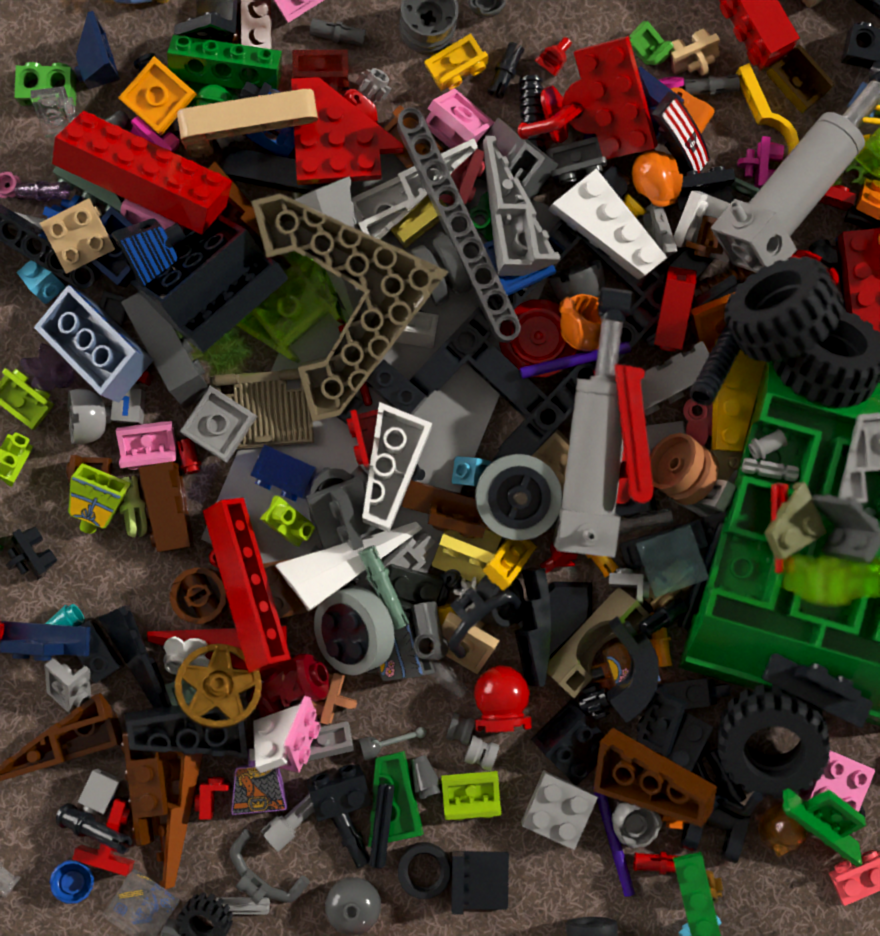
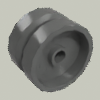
M447 234L433 239L432 248L436 258H434L430 249L423 244L410 250L412 255L448 271L429 296L435 306L449 301V290L446 282L458 296L472 289L464 265Z

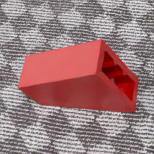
M669 266L654 345H659V348L662 350H682L696 285V270Z

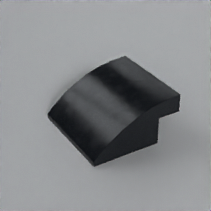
M220 214L202 235L190 229L184 234V239L173 244L172 247L178 257L177 261L149 283L141 286L135 278L129 281L170 325L203 353L289 279L280 265L262 252L247 229Z

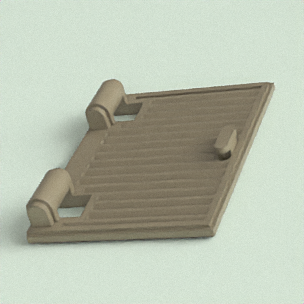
M298 368L258 373L222 374L210 377V386L220 392L221 386L234 385V394L224 395L258 416L237 449L314 443L313 421ZM287 380H300V388L287 389Z

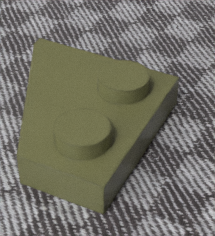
M805 482L794 484L792 488L794 493L788 503L782 504L777 512L776 519L771 522L765 532L776 559L788 557L827 533Z

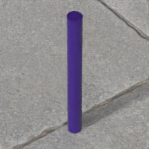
M628 341L620 343L618 355L631 352ZM599 351L582 352L520 368V374L522 379L597 361Z
M595 792L598 797L597 803L624 897L632 896L635 894L621 842L613 830V823L611 821L612 811L608 797Z

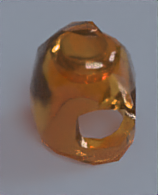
M777 803L760 818L759 833L761 841L769 849L776 852L778 857L803 846L809 837V832L801 824L786 815L783 803Z

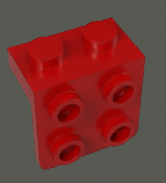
M378 409L360 414L353 410L350 411L352 418L347 419L350 435L352 438L357 437L358 445L353 446L358 465L363 464L364 468L369 470Z

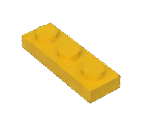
M506 539L483 569V572L492 583L504 591L513 582L536 549V546L529 539Z

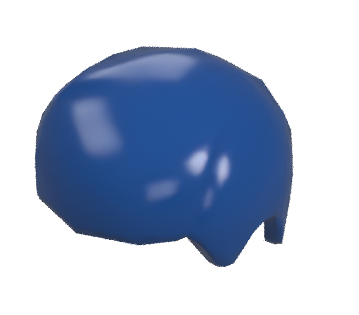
M66 860L57 865L50 878V887L54 897L66 904L81 902L89 896L94 886L91 869L88 865L75 860Z

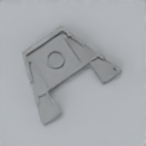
M880 413L857 416L838 498L846 499L851 497L860 503L867 502L864 472L880 471Z

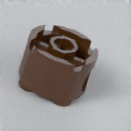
M192 568L183 571L175 578L170 592L172 609L180 619L186 622L204 624L217 620L225 613L229 606L221 574L213 569Z

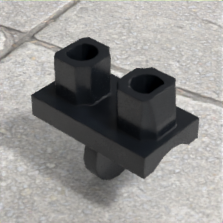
M36 527L23 532L20 529L12 533L13 537L11 540L21 554L19 555L14 547L9 549L7 553L12 560L6 564L8 570L17 567L21 575L29 571L24 564L26 562L37 580H40L46 575L47 570L57 562V558L50 549L36 555L32 547L43 541L42 535Z

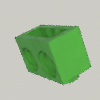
M27 62L25 66L16 65L15 99L21 106L75 107L77 75L65 63H53L52 66H42L39 63ZM38 79L35 87L27 88L30 80ZM64 79V86L59 89H55V83L58 80Z

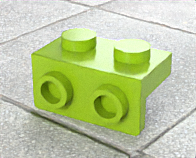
M4 368L2 371L4 377L0 380V406L35 431L55 405L48 399L51 394L39 385L34 389L26 383L29 378L15 368L12 372Z
M498 771L441 776L445 820L460 821L466 818H491L501 815Z

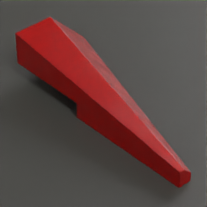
M281 626L288 648L287 626ZM236 628L147 632L149 642L164 646L169 638L178 637L183 642L188 639L197 638L206 641L208 645L226 644L242 650ZM213 652L206 653L204 656L211 660ZM230 653L232 667L248 670L246 663L241 658ZM284 663L271 669L261 670L259 673L261 676H271Z

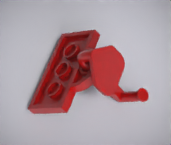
M629 36L575 50L573 53L581 79L570 85L564 94V98L553 85L546 87L541 92V104L546 120L530 124L521 123L518 126V135L523 140L528 139L530 136L550 132L554 143L559 144L568 138V125L570 124L573 128L585 134H596L602 157L605 156L606 159L655 149L658 143Z

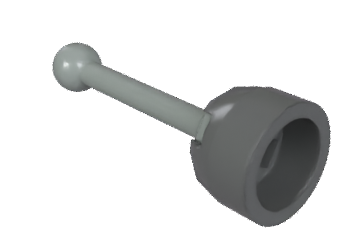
M419 727L415 732L384 741H378L374 737L360 738L359 743L364 761L376 757L383 746L415 737L424 738L426 736V729Z

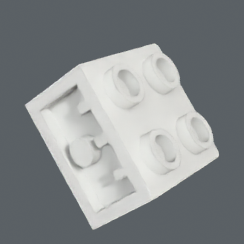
M691 191L673 236L676 246L686 247V241L696 242L703 215L719 218L731 203L700 191ZM723 251V255L711 253L713 258L726 263L730 262L725 251Z

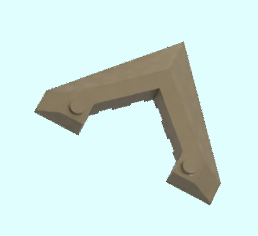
M282 194L253 200L252 204L267 257L296 251L365 292L329 355L305 361L298 367L312 421L339 416L448 271Z

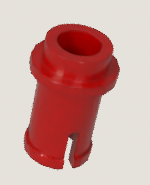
M189 438L177 441L176 444L182 462L180 470L184 471V475L200 472L202 462L198 461L194 441Z

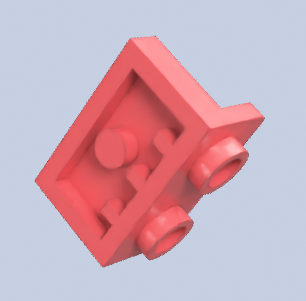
M875 849L862 853V865L858 867L847 860L834 866L835 870L829 872V876L843 906L880 891V851L876 852Z

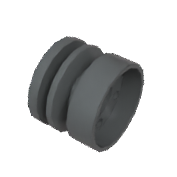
M402 0L399 31L406 45L410 49L423 54H433L446 48L455 35L459 8L457 0ZM426 20L431 21L429 26L425 25Z

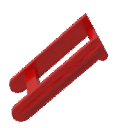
M614 365L624 444L616 504L626 503L630 497L635 502L645 503L653 495L640 380L645 376V372L641 368Z

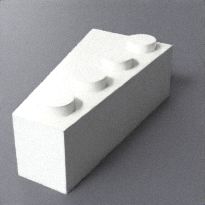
M597 169L548 208V211L564 220L574 231L577 230L590 240L591 244L607 253L612 260L638 280L667 258Z

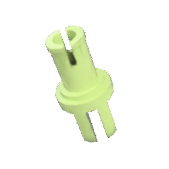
M132 476L131 480H129V477H124L121 479L130 482L131 487L124 498V503L119 507L120 514H124L127 534L130 537H136V533H138L139 537H142L147 531L146 502L140 499L138 477Z

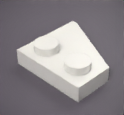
M301 704L254 721L255 767L260 773L287 764L289 757L284 744Z

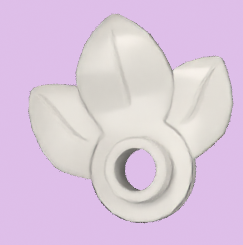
M178 637L169 638L164 644L166 653L163 662L165 669L169 673L177 675L179 667L188 655L203 646H207L208 643L197 638L188 639L185 642ZM203 654L189 665L208 667L210 660Z

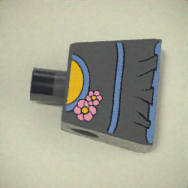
M409 623L400 629L394 630L393 650L387 661L367 672L373 674L380 671L382 680L389 681L434 674L435 670L431 659H422L415 654L413 644L416 639L414 623Z

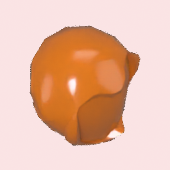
M655 149L643 151L635 159L631 172L632 181L637 193L648 198L654 206L665 207L677 203V197L682 188L683 174H679L676 159L670 154Z
M579 294L571 298L565 297L559 305L561 336L571 347L584 352L599 350L602 319L598 316V298L592 295Z

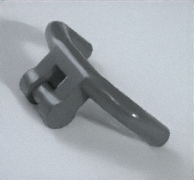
M244 829L232 844L229 852L232 863L238 874L242 877L235 888L240 892L244 891L252 897L250 900L256 905L264 896L284 903L295 901L309 885V879L302 875L289 891L273 888L247 867L241 855V851L253 837L249 830Z

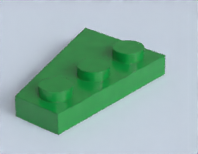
M405 750L376 757L368 847H371L378 786L381 783H389L395 787L388 843L422 836L424 832Z

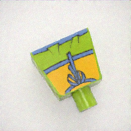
M82 463L71 477L68 513L72 517L81 520L79 528L84 533L92 534L96 531L97 527L106 528L119 509L131 487V483Z

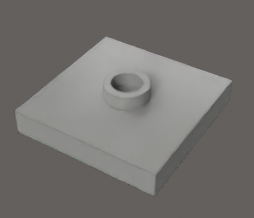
M209 386L179 432L227 463L258 416L214 387Z

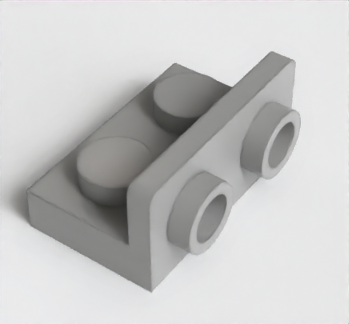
M54 658L45 664L47 694L69 714L90 699V669L84 666L76 674H73L66 664L61 665Z

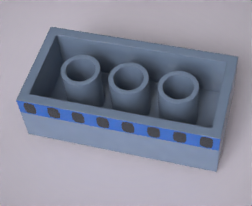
M70 285L64 289L34 327L99 395L118 403L154 360L88 294Z

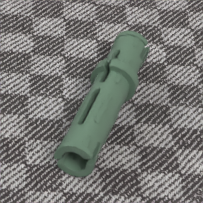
M372 545L359 551L358 554L368 573L367 579L369 582H372L377 596L386 606L394 630L409 624V621L388 576L390 572L387 567H384L376 546Z

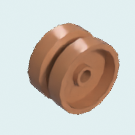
M676 433L667 436L656 445L649 456L653 487L667 494L669 498L677 503L690 505L699 502L711 492L718 480L720 470L718 458L712 451L700 445L698 441L687 434Z

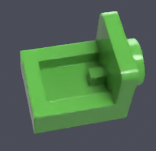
M643 21L629 35L633 51L645 65H659L669 57V51L674 47L671 41H664L648 21Z

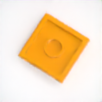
M153 56L118 98L161 136L177 118V112L184 109L197 94Z

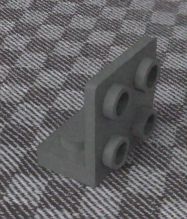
M813 495L812 500L815 506L835 526L821 551L827 557L870 564L880 548V527L878 526V521L869 516L862 509V504L854 498L847 497L843 499L832 495Z

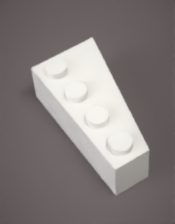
M380 402L363 511V522L390 532L430 434L432 423Z

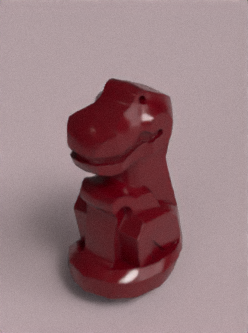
M298 654L286 661L271 676H261V694L255 707L260 717L263 718L282 711L284 706L293 705L295 701L303 699L304 696L310 697L313 702L324 700L329 691L327 668L315 656ZM255 686L247 690L248 704L253 699Z

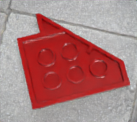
M321 78L291 79L292 91L300 89L314 91L318 115L316 122L294 126L297 184L334 183L346 177H350L351 182L382 180L380 154L403 153V144Z

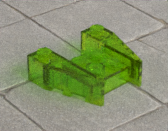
M291 251L282 254L291 264V267L285 271L289 279L236 326L288 359L299 363L301 360L290 348L291 345L329 313L342 325L346 323V320L325 268L307 256Z
M793 553L784 558L783 587L787 590H794V594L802 595V598L822 605L848 604L849 598L880 596V555H875L871 563L867 564L838 558L816 559Z

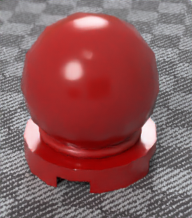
M499 665L487 669L480 675L474 690L476 706L483 713L482 718L475 719L477 732L486 729V732L514 731V727H520L521 724H523L524 730L532 728L531 716L523 713L528 705L530 692L527 681L520 672L512 667Z

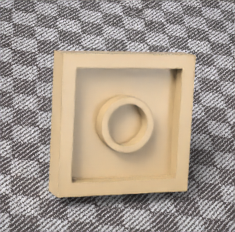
M452 612L448 614L441 626L442 636L447 639L448 644L451 636L462 622V619ZM479 621L468 631L461 642V645L467 652L466 656L462 659L457 658L450 649L445 656L478 674L496 648L499 640L482 631L481 629L485 624ZM433 641L430 644L432 648H434Z

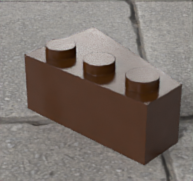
M172 461L138 467L141 486L146 500V516L150 520L152 531H150L151 545L160 553L194 547L182 470H180L181 465Z

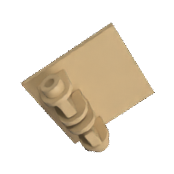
M90 198L40 223L66 274L115 250L99 218L102 216V213L98 206H93Z

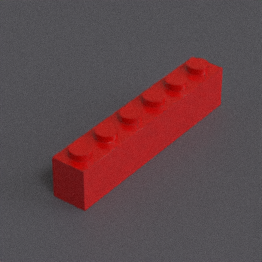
M244 497L220 500L205 509L203 514L249 673L271 669L291 658Z

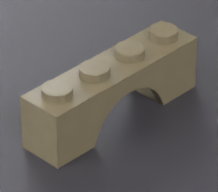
M620 587L606 599L549 660L547 674L573 698L592 680L591 666L597 651L606 642L617 637L608 622L618 616L623 623L628 620L637 632L639 623L650 616L633 597Z

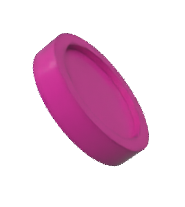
M675 76L659 79L669 89L684 85L683 77Z

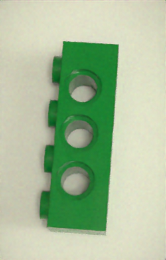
M173 35L167 51L168 69L184 81L243 89L247 81L260 88L266 82L272 86L271 89L278 90L282 77V51Z

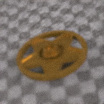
M211 644L195 650L182 662L176 675L175 693L181 709L191 720L205 727L226 728L240 723L253 712L261 694V676L259 671L249 673L248 670H234L232 668L230 653L245 662L241 649L226 644ZM213 652L208 667L189 665L199 656ZM182 680L197 690L189 707L182 694ZM255 686L253 699L247 709L243 711L239 694ZM217 707L229 720L213 721L202 718V716Z

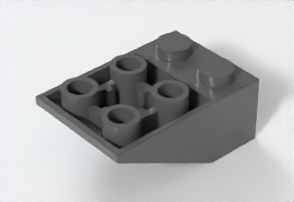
M498 117L485 137H496V145L502 156L507 157L509 161L508 167L513 177L518 178L530 202H532L551 176V171L555 170L558 164L530 141L521 139L515 129ZM485 137L482 139L477 149L484 151L483 141ZM485 168L481 177L487 182Z

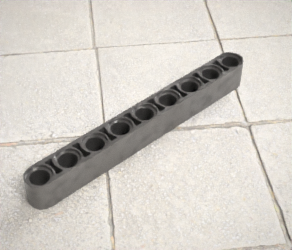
M405 108L398 117V132L438 218L459 254L474 295L494 337L503 343L511 342L520 333L519 320L422 113L416 108ZM409 117L414 118L418 122V126L414 129H407L403 125V120ZM419 143H425L429 146L430 152L426 155H420L415 151L414 147ZM433 168L438 169L442 174V178L438 181H432L427 177V171ZM443 194H448L454 199V204L450 207H444L440 204L439 197ZM454 220L463 221L466 225V230L461 233L453 231L451 222ZM468 245L474 246L478 251V256L473 259L465 257L463 248ZM478 271L487 272L490 282L485 285L479 284L475 279V273ZM492 296L498 297L502 303L501 309L496 311L490 309L487 305V299ZM509 322L513 326V334L511 336L502 335L499 330L500 323Z

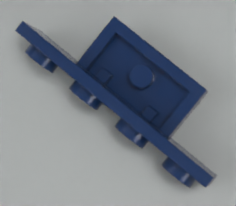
M13 621L1 622L4 624V634L1 639L0 649L1 652L12 653V658L29 659L30 655H34V660L49 661L51 660V655L89 656L90 627Z

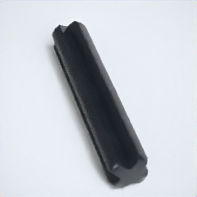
M381 783L378 786L369 861L370 867L377 869L383 868L386 864L395 788L394 785L389 783Z

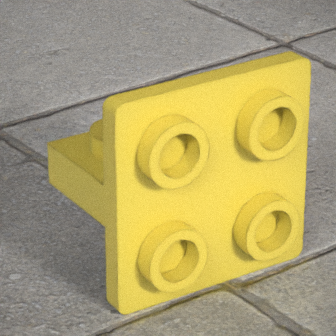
M448 529L442 535L432 566L445 572L455 569L460 572L462 578L471 582L473 577H476V584H479L486 575L483 569L495 555L502 536L485 529L483 538L475 537L470 539L461 536L459 532Z

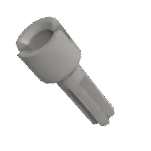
M310 794L284 817L277 815L260 831L278 852L295 837V829L314 812Z

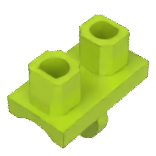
M14 433L13 436L8 434L0 447V479L11 487L33 448L32 445L28 444L29 438L19 433Z
M274 495L269 509L260 518L272 530L296 547H300L303 540L307 541L315 529L311 521L280 496Z

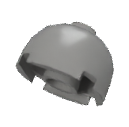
M88 389L68 390L71 443L81 445L98 440L105 432L106 424L111 423L110 407H105L103 399L94 391Z

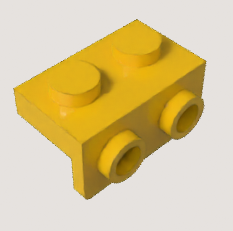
M470 33L425 60L424 65L442 92L447 88L449 90L455 89L463 82L462 79L470 74L476 76L484 71L488 64V54L486 51L482 52Z

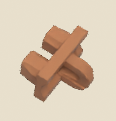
M338 672L334 673V675L329 674V691L326 702L312 701L313 707L316 709L317 718L321 719L320 723L326 725L332 723L337 705L349 709L356 708L357 700L340 695L345 674Z

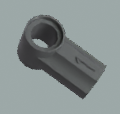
M428 602L414 605L411 607L416 633V639L413 644L415 654L422 659L444 658L449 650L447 639L442 636L437 603ZM431 640L434 644L432 652L429 651V643Z

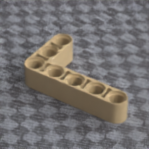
M310 89L189 107L177 112L181 142L189 156L194 158L202 157V154L205 156L214 154L213 139L306 125L318 120L314 91Z

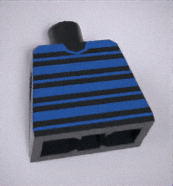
M155 218L111 233L134 278L141 286L149 283L177 261L178 257L172 245L185 238L178 223L164 230Z

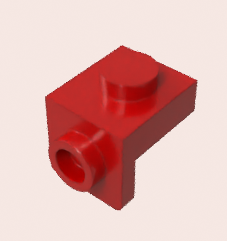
M208 777V782L200 784V794L195 796V812H199V819L211 820L214 817L215 791H229L232 782H225V777Z

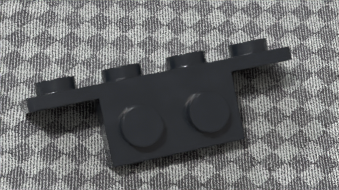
M773 653L762 675L764 681L859 728L864 726L873 705L872 701L860 696L861 691L852 687V681L838 675L834 678L827 674L828 669L812 663L811 666L798 665Z

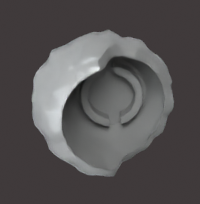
M627 802L618 803L611 817L613 830L619 841L630 848L648 846L657 838L658 831L662 826V817L659 813Z

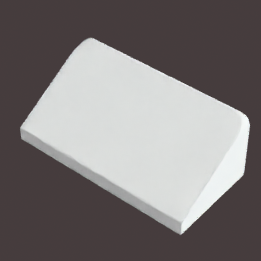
M418 311L395 342L433 348L439 315Z

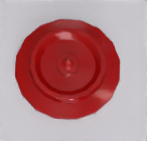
M531 299L519 304L514 312L520 323V333L511 342L503 343L499 341L502 354L519 370L522 367L574 355L577 350L571 347L561 336L559 304L549 300ZM503 322L500 328L501 334L511 336L514 331L513 326L509 322ZM563 369L533 377H548L561 372Z

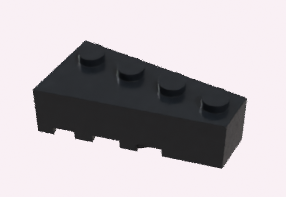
M180 705L124 713L130 750L183 752V754L201 753L221 757L227 755L248 758L244 720L226 728L205 727L191 720L183 712ZM217 707L202 716V718L213 721L229 720Z

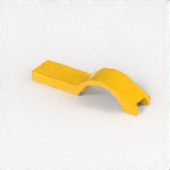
M750 63L739 67L736 74H738L740 80V88L757 125H768L777 129L785 137L789 155L799 143L797 131L790 121L779 114L771 112Z

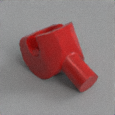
M564 37L557 45L545 48L544 52L534 61L554 76H557L566 62L565 52L572 45L570 39Z
M551 543L550 552L552 557L540 564L541 568H545L546 574L556 567H574L575 563L572 560L577 559L578 553L557 551Z

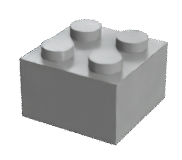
M543 770L523 815L521 824L529 830L575 850L598 797L587 789Z

